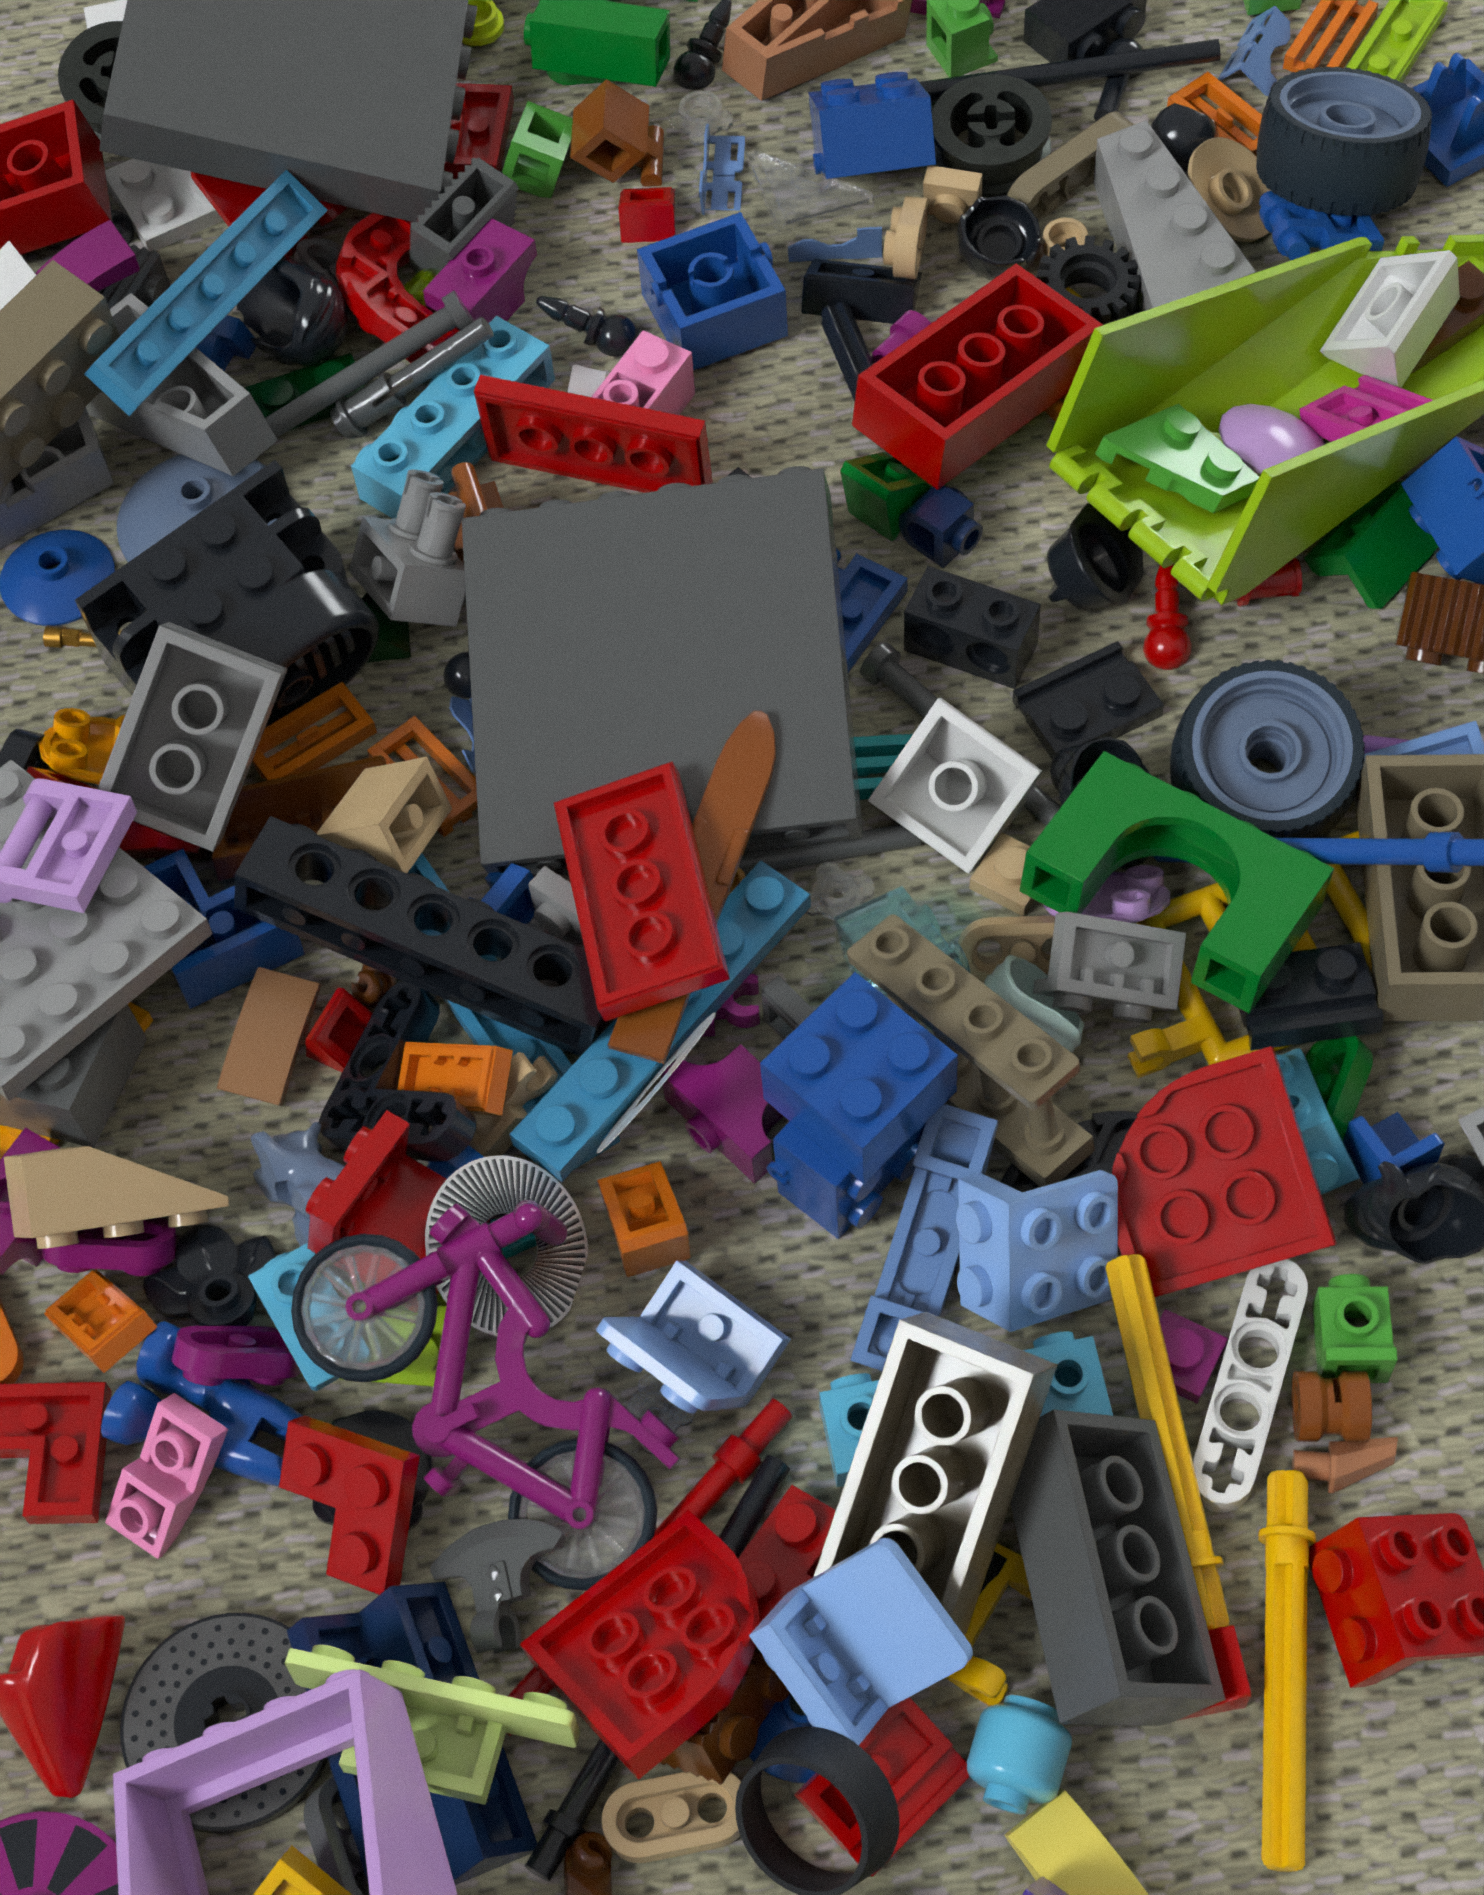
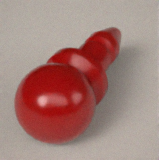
M1174 565L1167 568L1159 566L1155 578V588L1157 589L1155 593L1156 614L1146 617V626L1151 630L1145 637L1143 652L1147 661L1154 667L1163 670H1173L1183 666L1188 661L1192 650L1190 637L1184 630L1189 624V617L1178 613L1179 592L1177 589L1179 581L1171 575Z

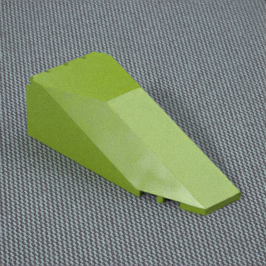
M1484 234L1449 235L1443 249L1417 250L1420 242L1414 236H1402L1396 249L1390 251H1369L1372 243L1366 237H1358L1094 328L1046 444L1052 452L1056 453L1050 462L1049 468L1078 494L1089 492L1086 500L1118 529L1124 531L1131 528L1128 537L1163 568L1174 565L1171 575L1200 601L1205 602L1214 598L1221 605H1224L1246 595L1484 415V325L1415 373L1410 374L1401 387L1433 401L1335 441L1329 442L1327 439L1322 438L1326 443L1325 445L1264 469L1261 475L1258 474L1259 479L1250 497L1216 513H1212L1187 501L1179 493L1166 491L1145 481L1150 469L1126 457L1117 455L1112 464L1101 460L1095 453L1103 436L1178 403L1186 411L1195 415L1200 423L1222 443L1223 441L1218 430L1221 417L1235 406L1246 404L1271 406L1293 414L1301 420L1300 408L1344 385L1353 389L1359 386L1358 378L1363 376L1362 374L1328 359L1320 350L1380 258L1450 250L1457 257L1458 267L1469 260L1484 273Z

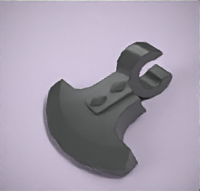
M499 1520L469 1531L450 1544L432 1563L430 1572L434 1580H449L462 1577L472 1587L477 1614L471 1621L470 1636L477 1653L494 1650V1654L519 1648L521 1628L519 1620L511 1610V1604L531 1596L530 1573L533 1564L540 1556L563 1549L565 1541L563 1530L537 1520Z

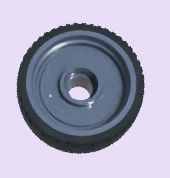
M1316 67L1292 72L1290 75H1285L1278 82H1275L1270 90L1258 134L1257 174H1259V179L1262 180V183L1272 190L1274 194L1297 206L1317 212L1362 216L1380 214L1391 209L1394 210L1412 198L1420 180L1431 135V108L1428 106L1429 104L1425 101V98L1420 96V93L1414 91L1413 88L1379 73L1346 67Z
M1258 660L1252 663H1242L1238 667L1234 666L1227 671L1221 672L1218 677L1215 676L1201 688L1191 700L1180 719L1171 748V785L1196 795L1203 802L1239 820L1253 824L1260 831L1274 838H1324L1337 826L1348 811L1360 783L1365 757V742H1363V730L1361 729L1360 720L1357 719L1355 709L1351 707L1350 701L1344 697L1343 692L1339 691L1335 684L1327 681L1326 677L1318 675L1314 670L1306 669L1305 666L1294 665L1295 663L1292 662L1284 663L1280 660L1259 662ZM1259 758L1268 760L1275 765L1278 773L1259 771L1249 761Z

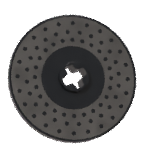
M225 1613L202 1618L190 1623L161 1642L145 1659L135 1674L124 1700L120 1723V1743L126 1768L142 1762L143 1757L151 1751L162 1748H175L203 1736L205 1729L220 1721L218 1709L223 1705L230 1704L236 1712L246 1710V1715L239 1719L241 1720L264 1710L265 1704L273 1699L284 1696H297L306 1692L305 1687L295 1684L284 1664L288 1651L292 1648L287 1634V1630L290 1627L272 1618L257 1614ZM328 1758L316 1761L190 1814L193 1830L207 1833H234L256 1828L274 1820L296 1805L307 1794L322 1773Z

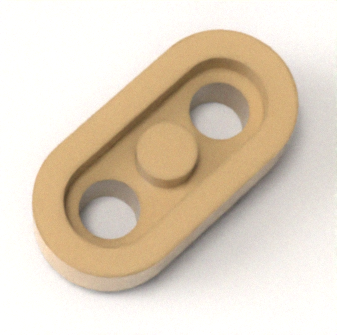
M905 196L902 207H893L890 231L887 230L885 235L883 265L893 266V277L917 279L927 234L928 198Z
M1055 916L988 917L978 919L969 924L959 937L957 944L959 964L982 983H984L987 975H990L996 966L1003 963L1009 955L1027 960L1048 975L1050 955L1043 952L1041 948L1047 939L1053 938ZM985 940H995L1001 945V948L996 955L986 957L977 951L978 946Z
M688 1771L687 1773L681 1772L623 1785L611 1794L603 1808L601 1823L604 1836L616 1855L632 1863H648L725 1847L740 1837L736 1821L735 1803L741 1781L730 1772L724 1783L719 1785L713 1779L708 1781L703 1776L696 1777ZM710 1798H718L727 1806L725 1816L715 1823L706 1822L699 1816L700 1806ZM637 1813H647L654 1819L652 1831L647 1836L641 1838L630 1835L627 1831L629 1819Z

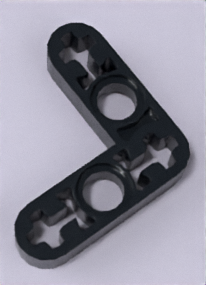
M401 981L392 986L378 1002L319 1119L322 1135L342 1152H346L352 1139L362 1127L366 1126L372 1130L386 1110L398 1117L405 1115L403 1120L410 1123L406 1155L414 1160L449 1161L465 1150L473 1139L476 1130V1119L452 1095L441 1092L397 1090L405 1042L427 1043L440 1015V1004L428 991ZM387 1058L383 1066L375 1074L372 1075V1072L376 1065L383 1062Z

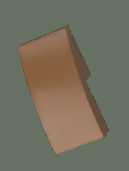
M261 967L257 968L240 1012L216 1089L283 1106L299 1047L304 1045L321 988L320 983Z

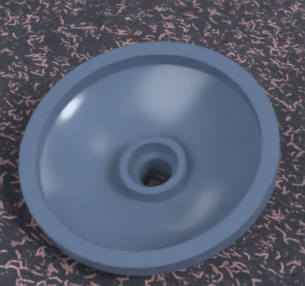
M180 454L159 463L147 471L128 491L118 513L117 538L126 561L129 562L264 468L265 465L258 460H254L235 476H231ZM274 519V520L270 521V522L268 523V526H269L270 524H272L274 521H276L277 519Z

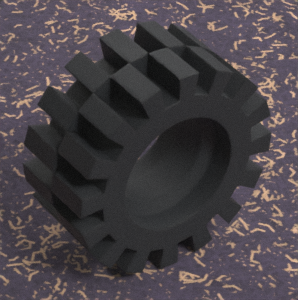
M1085 236L1084 245H1078L1076 237L1066 239L1065 250L1058 243L1050 248L1049 257L1043 255L1040 260L1039 269H1037V278L1103 325L1135 314L1140 275H1137L1138 266L1135 259L1128 262L1129 252L1124 247H1121L1114 253V241L1105 238L1102 246L1094 245L1095 236ZM1089 283L1103 288L1107 294L1098 298H1081L1069 293L1066 288L1074 284Z

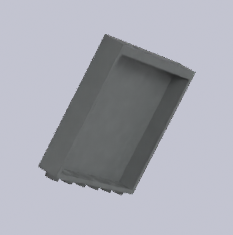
M127 0L103 112L99 151L265 189L287 170L318 201L417 222V215H424V208H431V201L438 200V194L444 193L445 187L451 186V180L453 179V173L444 171L445 162H454L457 150L459 130L451 129L450 123L451 120L459 121L461 117L465 88L457 87L456 82L457 78L466 79L471 55V47L462 45L463 37L468 39L472 37L477 6L469 5L468 0Z
M793 466L781 470L777 475L756 478L740 474L729 475L721 478L718 483L691 486L685 483H671L660 487L658 491L632 495L628 492L613 491L601 495L597 500L572 503L567 500L556 499L540 504L539 508L517 511L507 508H491L483 511L480 516L462 518L480 860L482 867L488 874L493 872L504 873L511 863L530 870L534 877L544 866L558 875L569 874L554 802L672 761L679 772L691 823H693L716 761L726 741L739 723L753 711H762L768 715L775 734L776 760L771 782L744 853L864 838L832 502L823 468L812 470L805 466Z

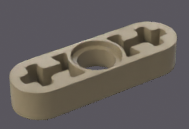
M1117 111L1106 114L1021 174L1011 186L1007 196L1026 203L1038 221L1042 220L1077 195L1073 192L1082 185L1088 187L1094 183L1097 139L1134 124Z

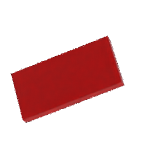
M485 375L479 376L474 389V395L491 461L643 493L658 491L660 487L671 483H685L691 486L713 483L705 420Z
M673 761L554 802L597 1009L604 1021L730 980L680 775Z

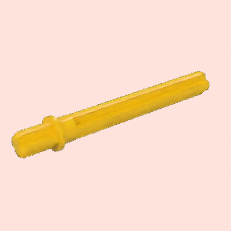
M1138 1254L1122 1255L1107 1262L1105 1270L1139 1419L1155 1420L1208 1631L1218 1627L1229 1626L1230 1620L1218 1573V1568L1224 1565L1223 1558L1221 1556H1214L1146 1259Z
M1276 1470L1272 1471L1267 1477V1523L1265 1528L1258 1531V1541L1265 1545L1266 1569L1261 1860L1267 1869L1280 1872H1294L1302 1870L1305 1866L1307 1584L1309 1547L1316 1543V1533L1308 1529V1481L1303 1472Z

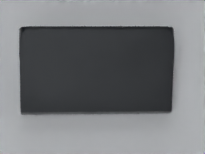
M815 259L812 260L803 277L802 314L821 316V311L827 305L834 306L839 302H844L850 306L855 320L894 324L906 311H915L922 272H918L917 279L893 277V267Z

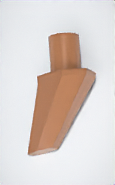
M1398 1437L1369 1439L1368 1442L1329 1441L1327 1452L1293 1450L1292 1470L1303 1472L1308 1480L1327 1481L1328 1493H1335L1393 1465Z

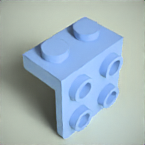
M1098 1170L1026 1192H1020L982 1173L958 1179L959 1207L956 1212V1223L959 1230L960 1271L957 1276V1287L961 1306L1012 1332L1112 1299L1105 1269L1107 1262L1118 1257V1182L1114 1175Z
M676 1260L640 1317H604L596 1328V1331L610 1342L606 1350L611 1357L635 1372H642L643 1369L647 1370L664 1383L660 1392L668 1401L692 1414H695L697 1409L702 1411H719L721 1409L745 1407L754 1397L791 1340L690 1263Z
M889 1538L877 1540L789 1591L749 1634V1637L762 1653L767 1665L775 1671L806 1714L812 1727L834 1731L850 1739L858 1746L888 1708L963 1669L973 1656L971 1644L899 1545Z

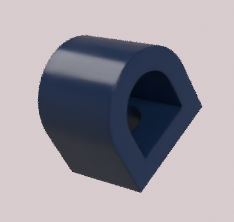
M932 486L899 517V529L906 542L943 569L959 553L961 555L969 554L976 547L983 533V526L974 520V504L960 490L952 487L942 486L937 490Z

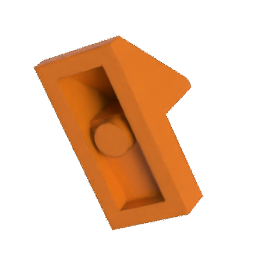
M661 1161L597 1180L627 1277L674 1264L676 1260L684 1261L690 1259L689 1236L686 1223Z

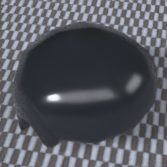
M1009 196L979 197L964 215H961L957 235L960 256L972 272L989 280L995 279L1016 263L1026 270L1040 251L1042 237L1038 219L1026 203Z

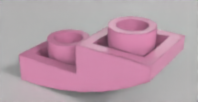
M175 1393L158 1402L140 1458L122 1468L105 1523L155 1558L160 1559L179 1535L197 1503L220 1453L228 1428Z

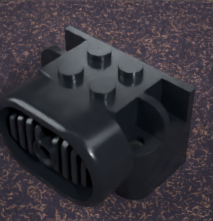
M276 460L75 599L104 663L131 696L134 694L160 625L167 622L287 668L266 727L337 684L343 682L347 685L371 657L380 633L376 615L349 585L343 560L337 548L322 532L320 521L309 508L301 507L290 495L283 469ZM274 519H277L276 521H274L272 524H270V525L268 526V523H269L270 521H272V520H274ZM128 622H131V623H130L127 627H125V628L121 631V633L119 634L120 628H121L124 624H126V623H128Z

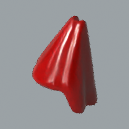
M97 1615L32 1627L20 1635L9 1671L7 1673H0V1717L38 1777L54 1797L74 1798L83 1790L99 1738L120 1654L125 1627L124 1615Z

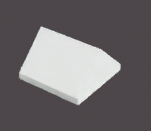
M1450 250L1380 258L1320 352L1328 359L1362 375H1367L1401 388L1460 298L1457 257Z
M938 698L868 801L959 868L970 874L988 853L1001 832L1004 833L1019 815L1042 770L945 700Z

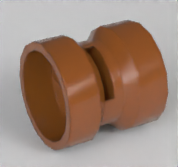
M1294 1371L1291 1385L1293 1432L1297 1442H1318L1324 1435H1340L1346 1442L1369 1441L1372 1429V1397L1370 1381L1366 1371H1343L1337 1378H1323L1316 1371Z

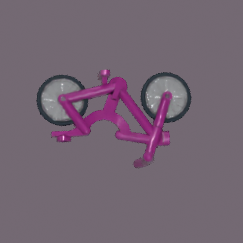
M523 1200L509 1214L490 1224L485 1222L480 1225L461 1205L456 1203L437 1220L429 1232L442 1246L422 1259L401 1242L383 1235L358 1234L343 1237L322 1248L309 1260L300 1273L294 1288L291 1307L293 1328L301 1348L312 1362L328 1374L346 1381L371 1382L386 1379L403 1371L415 1361L428 1344L436 1324L438 1303L435 1287L450 1279L431 1403L421 1408L412 1424L413 1438L416 1445L425 1454L433 1457L456 1456L447 1467H433L424 1477V1480L443 1497L456 1496L465 1486L460 1477L471 1465L512 1489L509 1500L508 1519L537 1520L551 1524L564 1531L565 1541L563 1549L540 1556L533 1564L532 1571L545 1581L565 1589L588 1590L654 1537L658 1511L654 1489L646 1472L634 1457L620 1447L608 1443L610 1427L624 1430L634 1435L669 1469H672L681 1459L671 1449L679 1439L678 1435L649 1409L638 1419L612 1393L601 1387L589 1389L585 1393L583 1400L570 1402L554 1399L537 1387L527 1371L524 1358V1346L527 1337L541 1338L545 1336L550 1328V1320L502 1254V1248L530 1233H533L548 1245H560L567 1238V1227L561 1220L533 1200ZM481 1272L508 1308L498 1326L495 1362L500 1382L460 1400L479 1273ZM521 1411L527 1417L543 1426L578 1431V1438L553 1444L543 1449L527 1463L476 1431Z

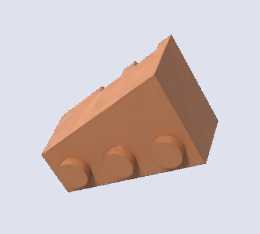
M758 0L726 28L722 71L761 101L904 38L912 0Z

